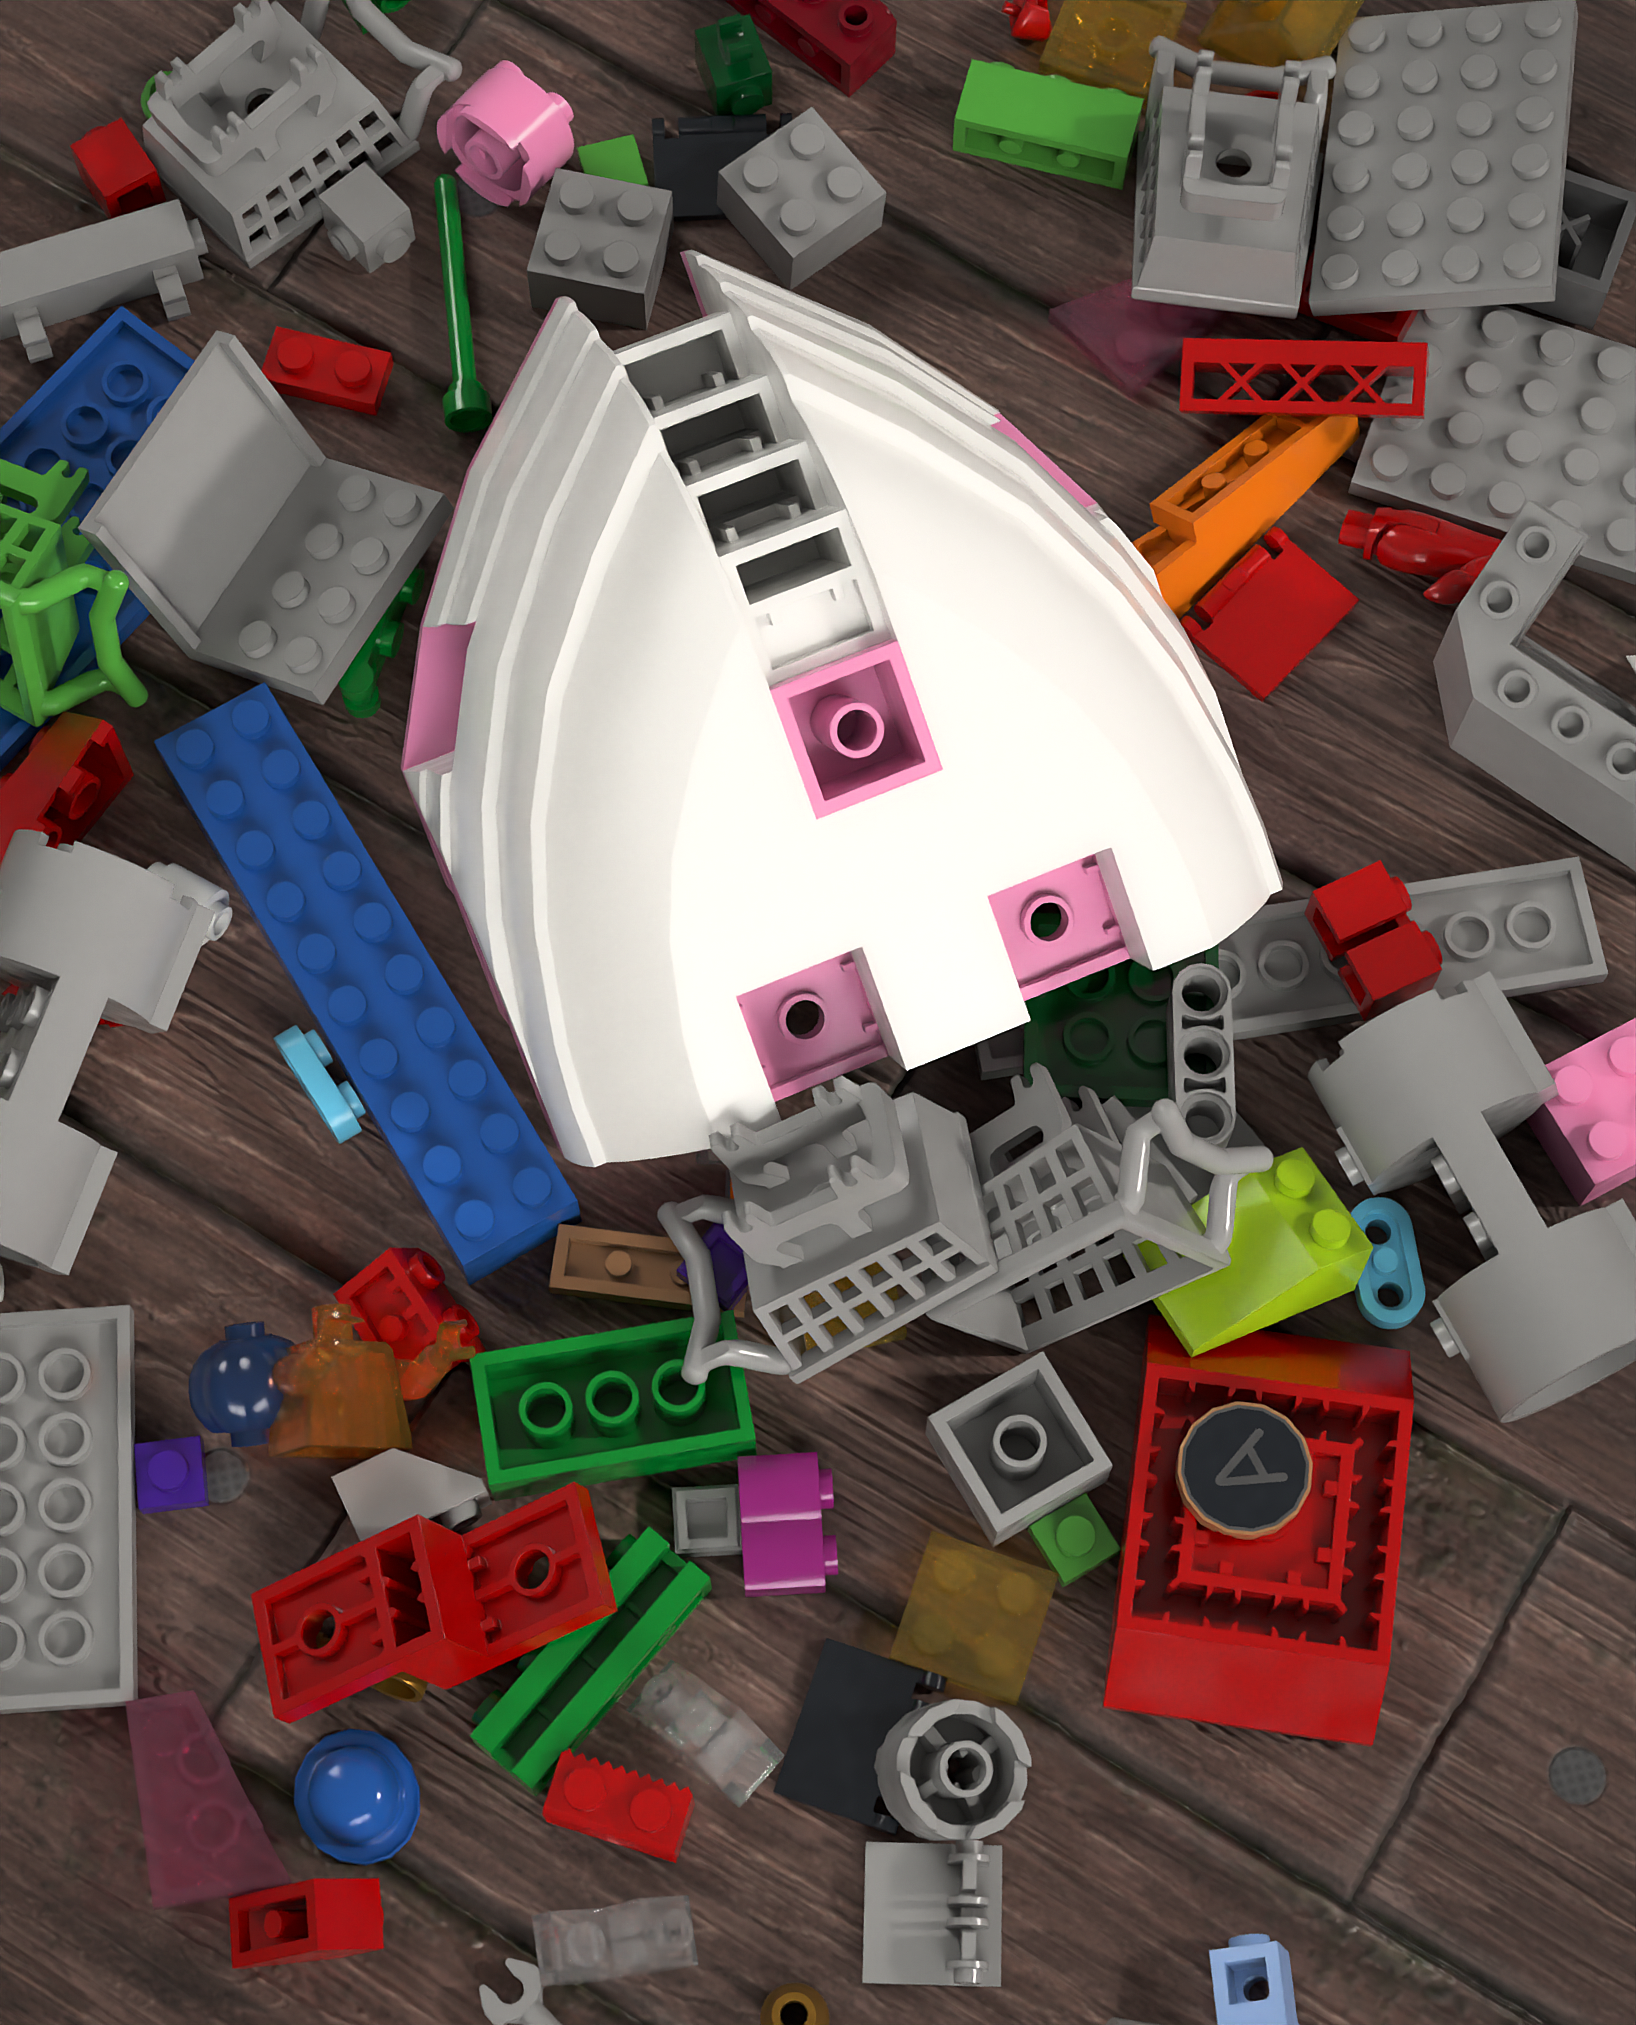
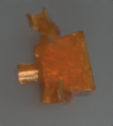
M326 1304L311 1308L313 1339L286 1348L288 1354L279 1358L272 1368V1381L278 1391L284 1395L279 1412L270 1426L269 1457L368 1460L392 1448L400 1451L412 1449V1437L404 1400H417L426 1397L451 1369L452 1361L475 1357L476 1350L474 1346L462 1347L460 1344V1331L464 1326L468 1325L467 1320L461 1319L441 1323L435 1345L426 1346L415 1359L394 1358L393 1349L386 1342L353 1340L352 1323H359L365 1320L351 1315L350 1305Z

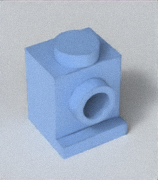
M1245 1934L1230 1938L1228 1940L1229 1948L1209 1950L1217 2025H1300L1297 2022L1289 1952L1278 1941L1270 1942V1937L1265 1934ZM1258 1981H1267L1269 1985L1268 1997L1265 2000L1250 2002V1987Z

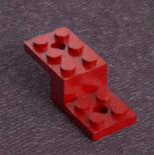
M572 1482L463 1535L417 1514L251 1594L273 1716L275 1719L288 1724L402 1671L448 1690L618 1611L589 1491L576 1482ZM547 1556L549 1571L546 1579L538 1587L530 1589L528 1575L532 1571L534 1563L538 1559ZM333 1616L335 1620L333 1637L328 1644L318 1648L316 1635L320 1632L323 1622Z

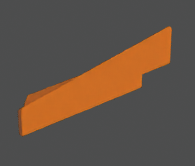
M1346 395L1338 396L1335 402H1340ZM1263 415L1149 503L1153 522L1160 526L1131 543L1154 570L1162 597L1178 620L1352 446L1360 435L1357 417Z

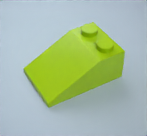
M1301 1147L1273 1158V1164L1269 1170L1250 1173L1238 1181L1234 1230L1231 1243L1227 1248L1231 1258L1230 1265L1152 1300L1192 1358L1354 1291L1374 1246L1307 1152ZM1209 1194L1191 1205L1205 1227L1207 1224ZM1146 1240L1138 1244L1150 1271L1168 1264L1156 1243Z

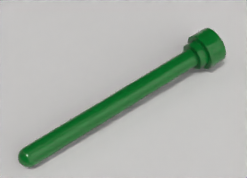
M444 173L437 176L434 181L453 380L442 400L444 422L453 431L474 432L488 427L493 420L491 397L484 390L482 383L477 381L457 181L452 175Z

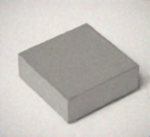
M738 1484L672 1488L675 1554L677 1556L686 1558L742 1554Z

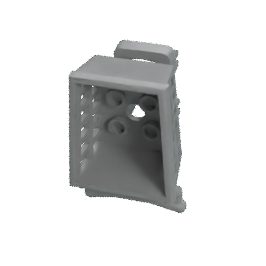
M251 0V4L247 8L239 2L233 8L235 23L190 63L186 65L177 56L170 62L173 70L168 76L162 70L154 75L156 92L150 96L147 102L152 116L142 125L144 151L157 169L159 179L251 269L323 218L318 196L327 190L324 180L336 171H338L341 178L352 171L349 162L363 152L368 159L365 163L379 177H382L419 151L420 146L416 139L423 126L432 92L444 80L454 82L459 79L462 73L461 62L454 57L411 41L371 0H345L352 16L400 63L423 71L414 79L407 90L399 122H397L380 101L318 42L324 28L330 0H305L300 23L276 0L271 5L268 0ZM260 94H272L248 115L247 108L254 97ZM368 116L374 123L364 130L359 121ZM349 131L353 138L339 148L335 140ZM387 135L394 143L379 153L374 143ZM325 149L328 157L315 166L313 158ZM301 168L304 175L291 184L289 177ZM277 187L280 193L267 201L266 195ZM313 190L316 197L301 206L299 199ZM254 206L255 211L243 219L242 215ZM287 208L289 216L276 224L274 217ZM262 227L264 233L250 242L249 236Z
M1157 36L1149 45V54L1155 59L1149 88L1144 130L1138 131L1131 298L1140 301L1295 319L1299 309L1323 153H1320L1319 147L1327 106L1328 80L1336 74V63L1331 56H1322L1304 61L1286 60L1285 65L1277 67L1213 60L1214 51L1200 49L1196 53L1164 36ZM1174 69L1194 78L1192 89L1174 87ZM1210 84L1271 92L1279 91V96L1277 100L1211 92L1209 88ZM1307 85L1303 103L1296 102L1299 86ZM1216 163L1248 166L1250 171L1241 177H1230L1221 173Z
M1035 1062L1029 1068L1033 1077L1032 1086H1030L1028 1079L1019 1074H1016L1011 1079L1015 1105L969 1134L999 1272L926 1312V1315L931 1320L1027 1355L1223 1269L1231 1263L1227 1248L1231 1243L1234 1230L1238 1181L1250 1173L1269 1170L1273 1164V1154L1270 1149L1265 1146L1221 1148L1191 1133L1177 1104L1170 1099H1160L1155 1102L1151 1112L1138 1119L1126 1129L1123 1144H1119V1140L1094 1090L1085 1086L1079 1088L1078 1093L1082 1101V1108L1079 1110L1077 1103L1067 1097L1061 1099L1047 1068ZM1043 1132L1042 1143L1013 1160L1008 1150L1035 1133ZM1161 1133L1173 1155L1215 1174L1210 1186L1206 1227L1167 1167L1149 1158L1150 1141L1155 1135ZM938 1233L925 1238L930 1245L944 1239ZM1113 1233L1115 1238L1100 1245L1099 1240ZM1146 1240L1156 1243L1168 1264L1150 1271L1138 1244ZM1083 1248L1086 1252L1074 1259L1071 1258V1254ZM959 1252L947 1260L953 1266H957L969 1258L962 1252ZM1123 1252L1135 1278L1119 1285L1108 1260ZM1054 1263L1057 1264L1056 1268L1046 1273L1043 1272L1044 1268ZM1093 1267L1104 1292L1088 1299L1079 1274ZM930 1268L921 1272L924 1284L938 1277ZM1028 1277L1029 1282L1017 1288L1015 1287V1283ZM1064 1282L1073 1306L1057 1312L1050 1289ZM1035 1297L1042 1319L1026 1325L1021 1304Z
M844 1076L833 1079L835 1092H828L821 1085L812 1089L816 1106L758 1132L737 1122L730 1125L732 1138H725L718 1131L710 1134L711 1150L729 1168L734 1199L702 1194L680 1204L674 1201L666 1202L657 1212L658 1220L685 1260L694 1323L681 1371L683 1379L693 1385L701 1384L706 1381L710 1370L719 1366L730 1365L769 1374H789V1379L796 1384L802 1383L999 1272L966 1118L958 1111L953 1113L914 1092L892 1100L876 1082L858 1086ZM705 1219L723 1224L725 1232L743 1249L753 1311L777 1347L741 1339L722 1340L716 1343L721 1324V1314L711 1252L692 1222ZM935 1233L944 1238L933 1245H930L925 1240V1238ZM906 1247L914 1253V1255L903 1261L894 1254ZM959 1252H962L969 1258L957 1266H953L947 1260ZM877 1262L885 1270L871 1277L864 1267ZM930 1268L938 1277L924 1284L916 1275ZM847 1276L855 1286L841 1293L833 1282ZM900 1284L908 1294L893 1301L885 1291ZM817 1290L825 1299V1302L811 1308L803 1296ZM869 1300L878 1311L863 1319L854 1307ZM838 1316L848 1328L832 1336L823 1324ZM807 1332L817 1344V1346L808 1351L804 1334Z

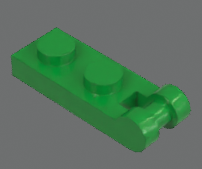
M418 563L338 682L345 708L350 715L356 718L364 719L371 717L380 708L381 698L376 685L386 657L394 658L399 651L404 633V624L400 621L407 603L415 605L422 591L425 572L424 569L419 568Z

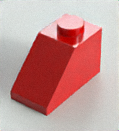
M313 1878L228 1899L232 1969L338 1959L384 1949V1912L381 1905L380 1878Z

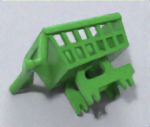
M0 458V609L3 614L0 620V652L4 650L10 653L13 660L4 680L0 678V707L29 724L39 727L42 726L49 716L63 713L104 691H112L119 694L126 704L131 707L142 706L147 701L148 691L122 657L115 619L129 587L128 576L120 570L106 571L85 563L94 547L83 534L79 535L80 530L78 527L80 526V520L77 516L71 517L61 527L90 481L88 469L79 467L75 474L69 477L71 471L69 462L59 460L46 474L42 475ZM7 496L31 505L36 510L27 513L6 505ZM87 587L98 590L89 612V620L97 663L100 669L87 671L54 688L80 630L74 594Z

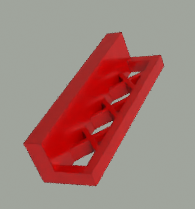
M1183 338L1179 411L1180 413L1424 419L1426 378L1429 373L1430 355L1428 342ZM1195 372L1228 373L1236 381L1218 399H1194ZM1258 374H1288L1297 384L1277 401L1263 400L1248 383ZM1319 375H1349L1358 384L1340 402H1324L1309 386ZM1381 376L1413 377L1412 403H1385L1370 386ZM1243 389L1252 400H1232V398ZM1304 391L1313 401L1292 400ZM1365 392L1374 403L1354 401Z

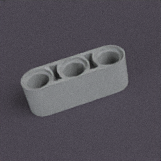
M1198 963L1189 965L1179 972L1173 982L1167 1003L1168 1099L1177 1104L1185 1121L1197 1115L1206 1116L1213 1120L1218 1127L1219 1133L1213 1137L1200 1138L1221 1148H1226L1236 1119L1231 987L1229 980L1221 970L1213 965ZM1189 992L1204 993L1212 1000L1214 1008L1203 1012L1195 1011L1186 1005L1182 996ZM1194 1053L1205 1054L1212 1059L1217 1070L1209 1074L1195 1073L1186 1065L1184 1058Z

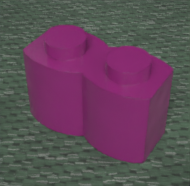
M817 1452L737 1457L745 1597L824 1593L826 1589L825 1576L838 1575L836 1534L823 1535L821 1509L834 1508L832 1469H819Z

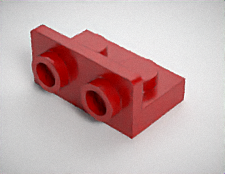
M388 1248L333 1294L400 1401L415 1400L460 1362H470L469 1355L487 1352L478 1338L480 1330L476 1320L466 1308L455 1302L444 1285L445 1274L442 1267L433 1256L420 1248Z

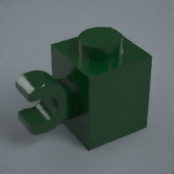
M739 13L718 19L716 24L694 30L696 66L716 116L753 114L762 107L773 104L772 69L750 14L741 16Z

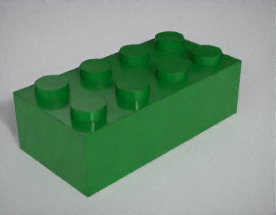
M734 1311L720 1312L721 1324L716 1343L722 1340H737L738 1334ZM694 1317L469 1355L488 1484L494 1500L500 1501L552 1492L572 1482L587 1486L737 1460V1457L757 1456L756 1437L744 1368L730 1365L716 1367L709 1371L704 1383L697 1385L687 1383L683 1379L681 1371Z

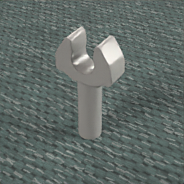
M508 1958L505 1962L514 1977L523 1984V1996L516 2003H503L499 1996L487 1985L482 1984L479 1987L483 2011L493 2025H562L543 2005V1988L548 1983V1979L531 1963Z

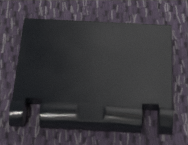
M780 113L779 129L792 121V113ZM766 114L678 117L679 138L666 139L664 118H652L655 188L672 191L674 222L728 219L717 205L718 172L772 135L767 134Z
M826 1638L773 1793L866 1825L883 1833L896 1835L900 1823L891 1816L874 1812L878 1797L883 1799L878 1786V1774L874 1768L877 1750L884 1743L887 1733L906 1713L929 1704L921 1700L912 1699L916 1684L928 1690L943 1693L948 1679L939 1674L921 1670Z

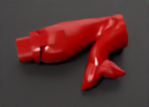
M1378 507L1374 515L1349 509L1340 530L1338 544L1364 550L1363 559L1371 561L1375 554L1381 565L1398 572L1438 577L1439 579L1425 590L1423 595L1434 603L1451 605L1461 603L1502 540L1418 511Z

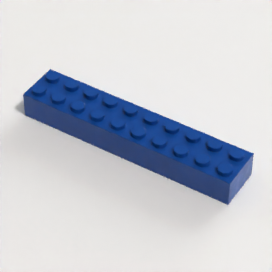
M264 682L155 740L154 744L167 774L468 1285H472L557 1236L559 1224L575 1226L582 1222L577 1198L267 684Z

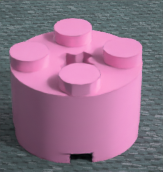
M502 60L494 68L487 70L439 118L437 122V137L444 154L451 148L461 161V164L455 171L474 191L497 205L508 207L514 200L520 201L519 206L526 204L554 175L556 168L560 169L571 158L574 150V139L569 123L573 120L574 115L570 105L563 97L554 92L546 93L535 82L524 76L518 66L510 61Z

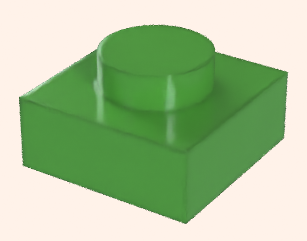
M1086 1493L1033 1523L1028 1528V1533L1062 1588L1117 1556L1121 1551L1118 1543Z

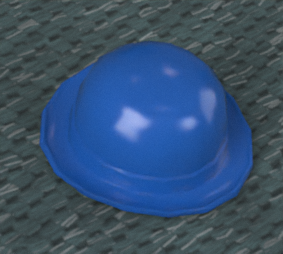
M349 1728L325 1736L305 1755L295 1777L294 1805L302 1829L319 1850L339 1862L367 1866L391 1858L411 1839L420 1816V1787L412 1764L394 1742L375 1731Z

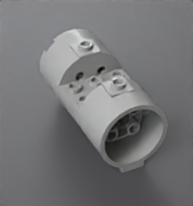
M24 829L16 830L13 833L0 865V978L19 987L16 995L7 993L0 1004V1256L55 1275H69L118 1152L101 1146L89 1136L59 1122L58 1120L100 1018L136 1027L150 1034L168 1030L215 911L199 905L194 898L184 895L180 903L171 898L175 887L173 883L127 860L77 841L73 845L59 843L57 849L47 847L46 844L49 836L40 831Z
M1488 971L1474 980L1461 981L1455 986L1457 995L1444 998L1443 995H1438L1436 989H1433L1375 1017L1338 1042L1342 1048L1339 1051L1340 1057L1331 1065L1326 1058L1316 1061L1308 1072V1079L1345 1144L1344 1147L1336 1150L1334 1153L1353 1186L1365 1180L1375 1196L1378 1193L1397 1190L1438 1174L1459 1214L1472 1209L1473 1212L1463 1217L1486 1262L1456 1281L1437 1299L1432 1301L1441 1317L1431 1322L1430 1325L1449 1358L1460 1352L1462 1353L1499 1421L1507 1423L1524 1418L1567 1399L1636 1361V1221L1622 1198L1605 1208L1582 1213L1549 1228L1545 1225L1497 1140L1523 1123L1543 1103L1558 1096L1559 1093L1555 1081L1491 971Z

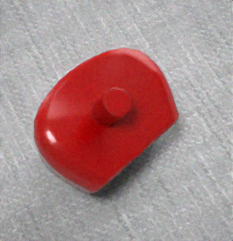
M1013 0L1012 3L1004 2L1001 12L1009 15L1012 37L1039 42L1049 38L1052 32V25L1047 0Z

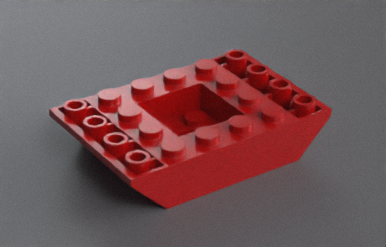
M1148 1315L1102 1708L1369 1747L1373 1745L1391 1657L1414 1408L1410 1351L1257 1330L1191 1358L1163 1316ZM1237 1401L1263 1404L1288 1417L1305 1438L1313 1462L1311 1490L1296 1517L1276 1533L1252 1540L1233 1538V1536L1224 1535L1219 1531L1214 1532L1201 1525L1183 1504L1175 1479L1178 1450L1191 1425L1212 1408Z

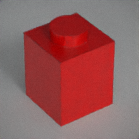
M122 118L106 126H98L89 130L80 140L70 145L81 179L108 219L159 205L166 201L157 169Z

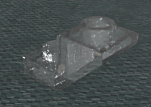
M689 1895L637 1898L604 1908L549 1911L532 1916L541 1987L595 1983L698 1965Z

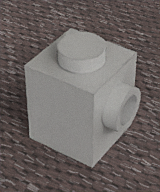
M365 162L318 196L325 227L329 230L327 234L331 243L343 258L348 261L355 258L369 273H372L385 262L391 263L398 260L408 250L410 244L416 240L410 208Z

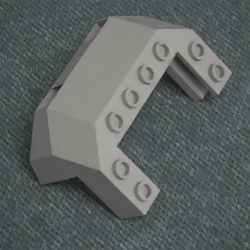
M1529 500L1457 607L1433 660L1449 746L1461 756L1636 872V707L1525 635L1591 536L1550 511L1549 508L1541 503Z

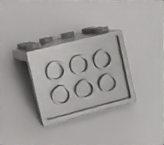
M216 330L78 529L113 570H120L128 576V588L188 658L261 684L265 682L269 687L324 705L454 507L444 493L326 458L236 336Z

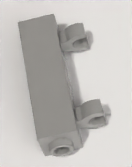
M175 199L0 252V340L20 335L29 361L34 363L54 357L44 327L156 293L160 294L169 322L192 315L182 285L204 279L198 256L209 253L198 218L186 221L180 201Z

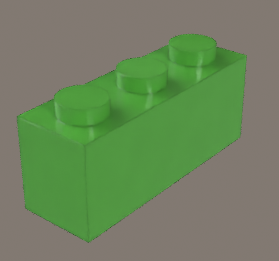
M972 59L955 115L952 150L1122 190L1139 131L1143 98L1130 96L1126 92L1115 88L1100 89L1074 83L1059 75L1044 76L1018 70L1003 62L987 63Z

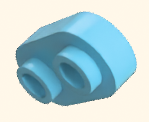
M294 1025L275 1036L273 1039L283 1058L338 1144L360 1133L362 1129L357 1119L366 1114V1111L350 1084L344 1081L336 1086L326 1071L325 1066L332 1063L333 1059L316 1031L312 1029L303 1035L298 1026Z
M1383 1197L1369 1198L1359 1203L1353 1209L1351 1215L1364 1234L1365 1229L1369 1227L1381 1228L1387 1235V1242L1384 1244L1372 1243L1374 1248L1354 1290L1356 1301L1361 1314L1371 1324L1383 1329H1398L1409 1324L1417 1316L1425 1300V1285L1413 1226L1407 1211L1397 1202ZM1384 1288L1392 1289L1398 1294L1400 1304L1395 1307L1383 1305L1378 1298V1291Z

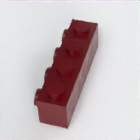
M725 0L742 15L750 14L755 25L849 98L896 51L897 20L889 8L879 0Z

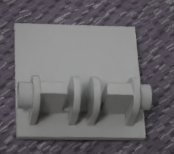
M957 1840L956 1844L865 1842L862 1983L1001 1987L1002 1845H983V1841Z

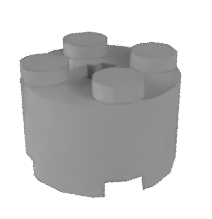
M952 1699L928 1704L906 1713L887 1733L884 1743L878 1748L874 1768L878 1774V1786L886 1808L905 1830L914 1833L919 1838L931 1841L975 1840L1004 1829L1022 1810L1025 1800L1021 1801L1027 1786V1768L1031 1767V1755L1022 1731L1004 1711L995 1707L990 1708L977 1701ZM949 1759H957L961 1766L954 1774L956 1781L954 1783L950 1782L946 1772L949 1767L947 1762Z

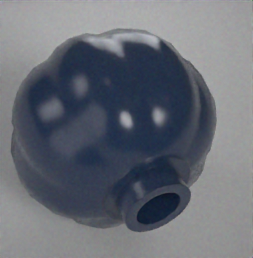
M264 1321L224 1326L225 1339L219 1340V1342L202 1352L192 1367L189 1376L188 1393L194 1414L211 1433H230L232 1447L256 1446L285 1440L283 1425L300 1421L312 1401L314 1376L308 1358L303 1350L292 1340L273 1335L272 1333H265Z

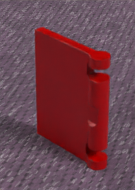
M1273 526L1264 535L1266 544L1275 552L1280 553L1275 560L1271 558V555L1265 548L1255 544L1194 606L1196 614L1203 621L1211 624L1205 631L1190 616L1185 615L1179 621L1190 642L1199 647L1261 702L1289 676L1349 614L1360 600L1290 541L1286 533L1276 526Z

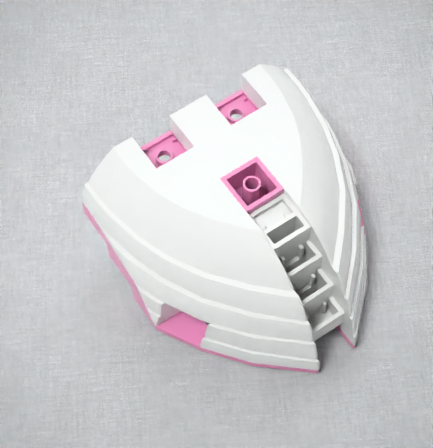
M685 250L680 252L703 317L612 351L600 339L596 327L583 313L578 311L574 300L567 296L555 299L467 469L420 624L401 761L402 773L445 884L455 896L498 1010L511 1029L553 1141L564 1158L572 1163L588 1167H597L607 1162L637 1161L711 1149L709 1135L718 1131L725 1138H732L730 1125L737 1122L757 1132L782 1121L775 1104L776 1101L887 1056L891 1057L907 1071L1031 1021L1024 1001L1131 958L1155 971L1214 947L1251 918L1265 904L1271 894L1283 889V881L1264 823L1241 772L1215 690L1184 628L1163 599L1154 570L1121 529L1106 515L1099 504L1001 415L998 409L871 325L694 250ZM1052 902L1057 904L1061 912L1060 926L1050 936H1035L1030 924L1032 913L1043 903ZM803 1000L815 1002L819 1010V1019L814 1029L801 1035L789 1032L786 1025V1016L791 1006Z

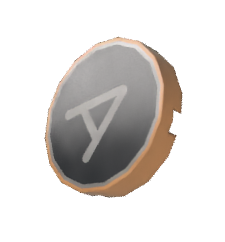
M1237 1401L1212 1408L1191 1425L1178 1450L1175 1479L1183 1504L1201 1525L1214 1532L1219 1531L1224 1535L1233 1536V1538L1252 1540L1276 1533L1296 1517L1311 1490L1313 1462L1305 1438L1288 1417L1263 1404Z

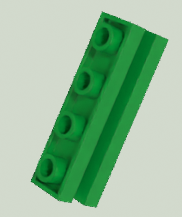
M649 1526L638 1539L632 1534L627 1535L606 1560V1565L611 1570L609 1577L618 1611L524 1654L516 1666V1669L522 1675L505 1694L499 1689L494 1690L472 1716L471 1721L477 1725L470 1734L474 1744L535 1797L539 1795L553 1778L561 1753L570 1749L573 1754L712 1590L711 1578L691 1561L686 1563L670 1550L669 1543Z

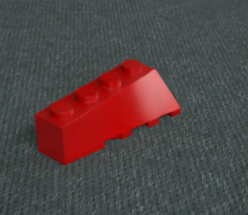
M64 711L53 726L47 725L37 733L31 742L27 758L14 774L7 773L0 779V865L16 830L25 829L43 832L49 836L46 846L57 849L59 843L73 845L75 841L81 842L134 776L113 725L100 718Z

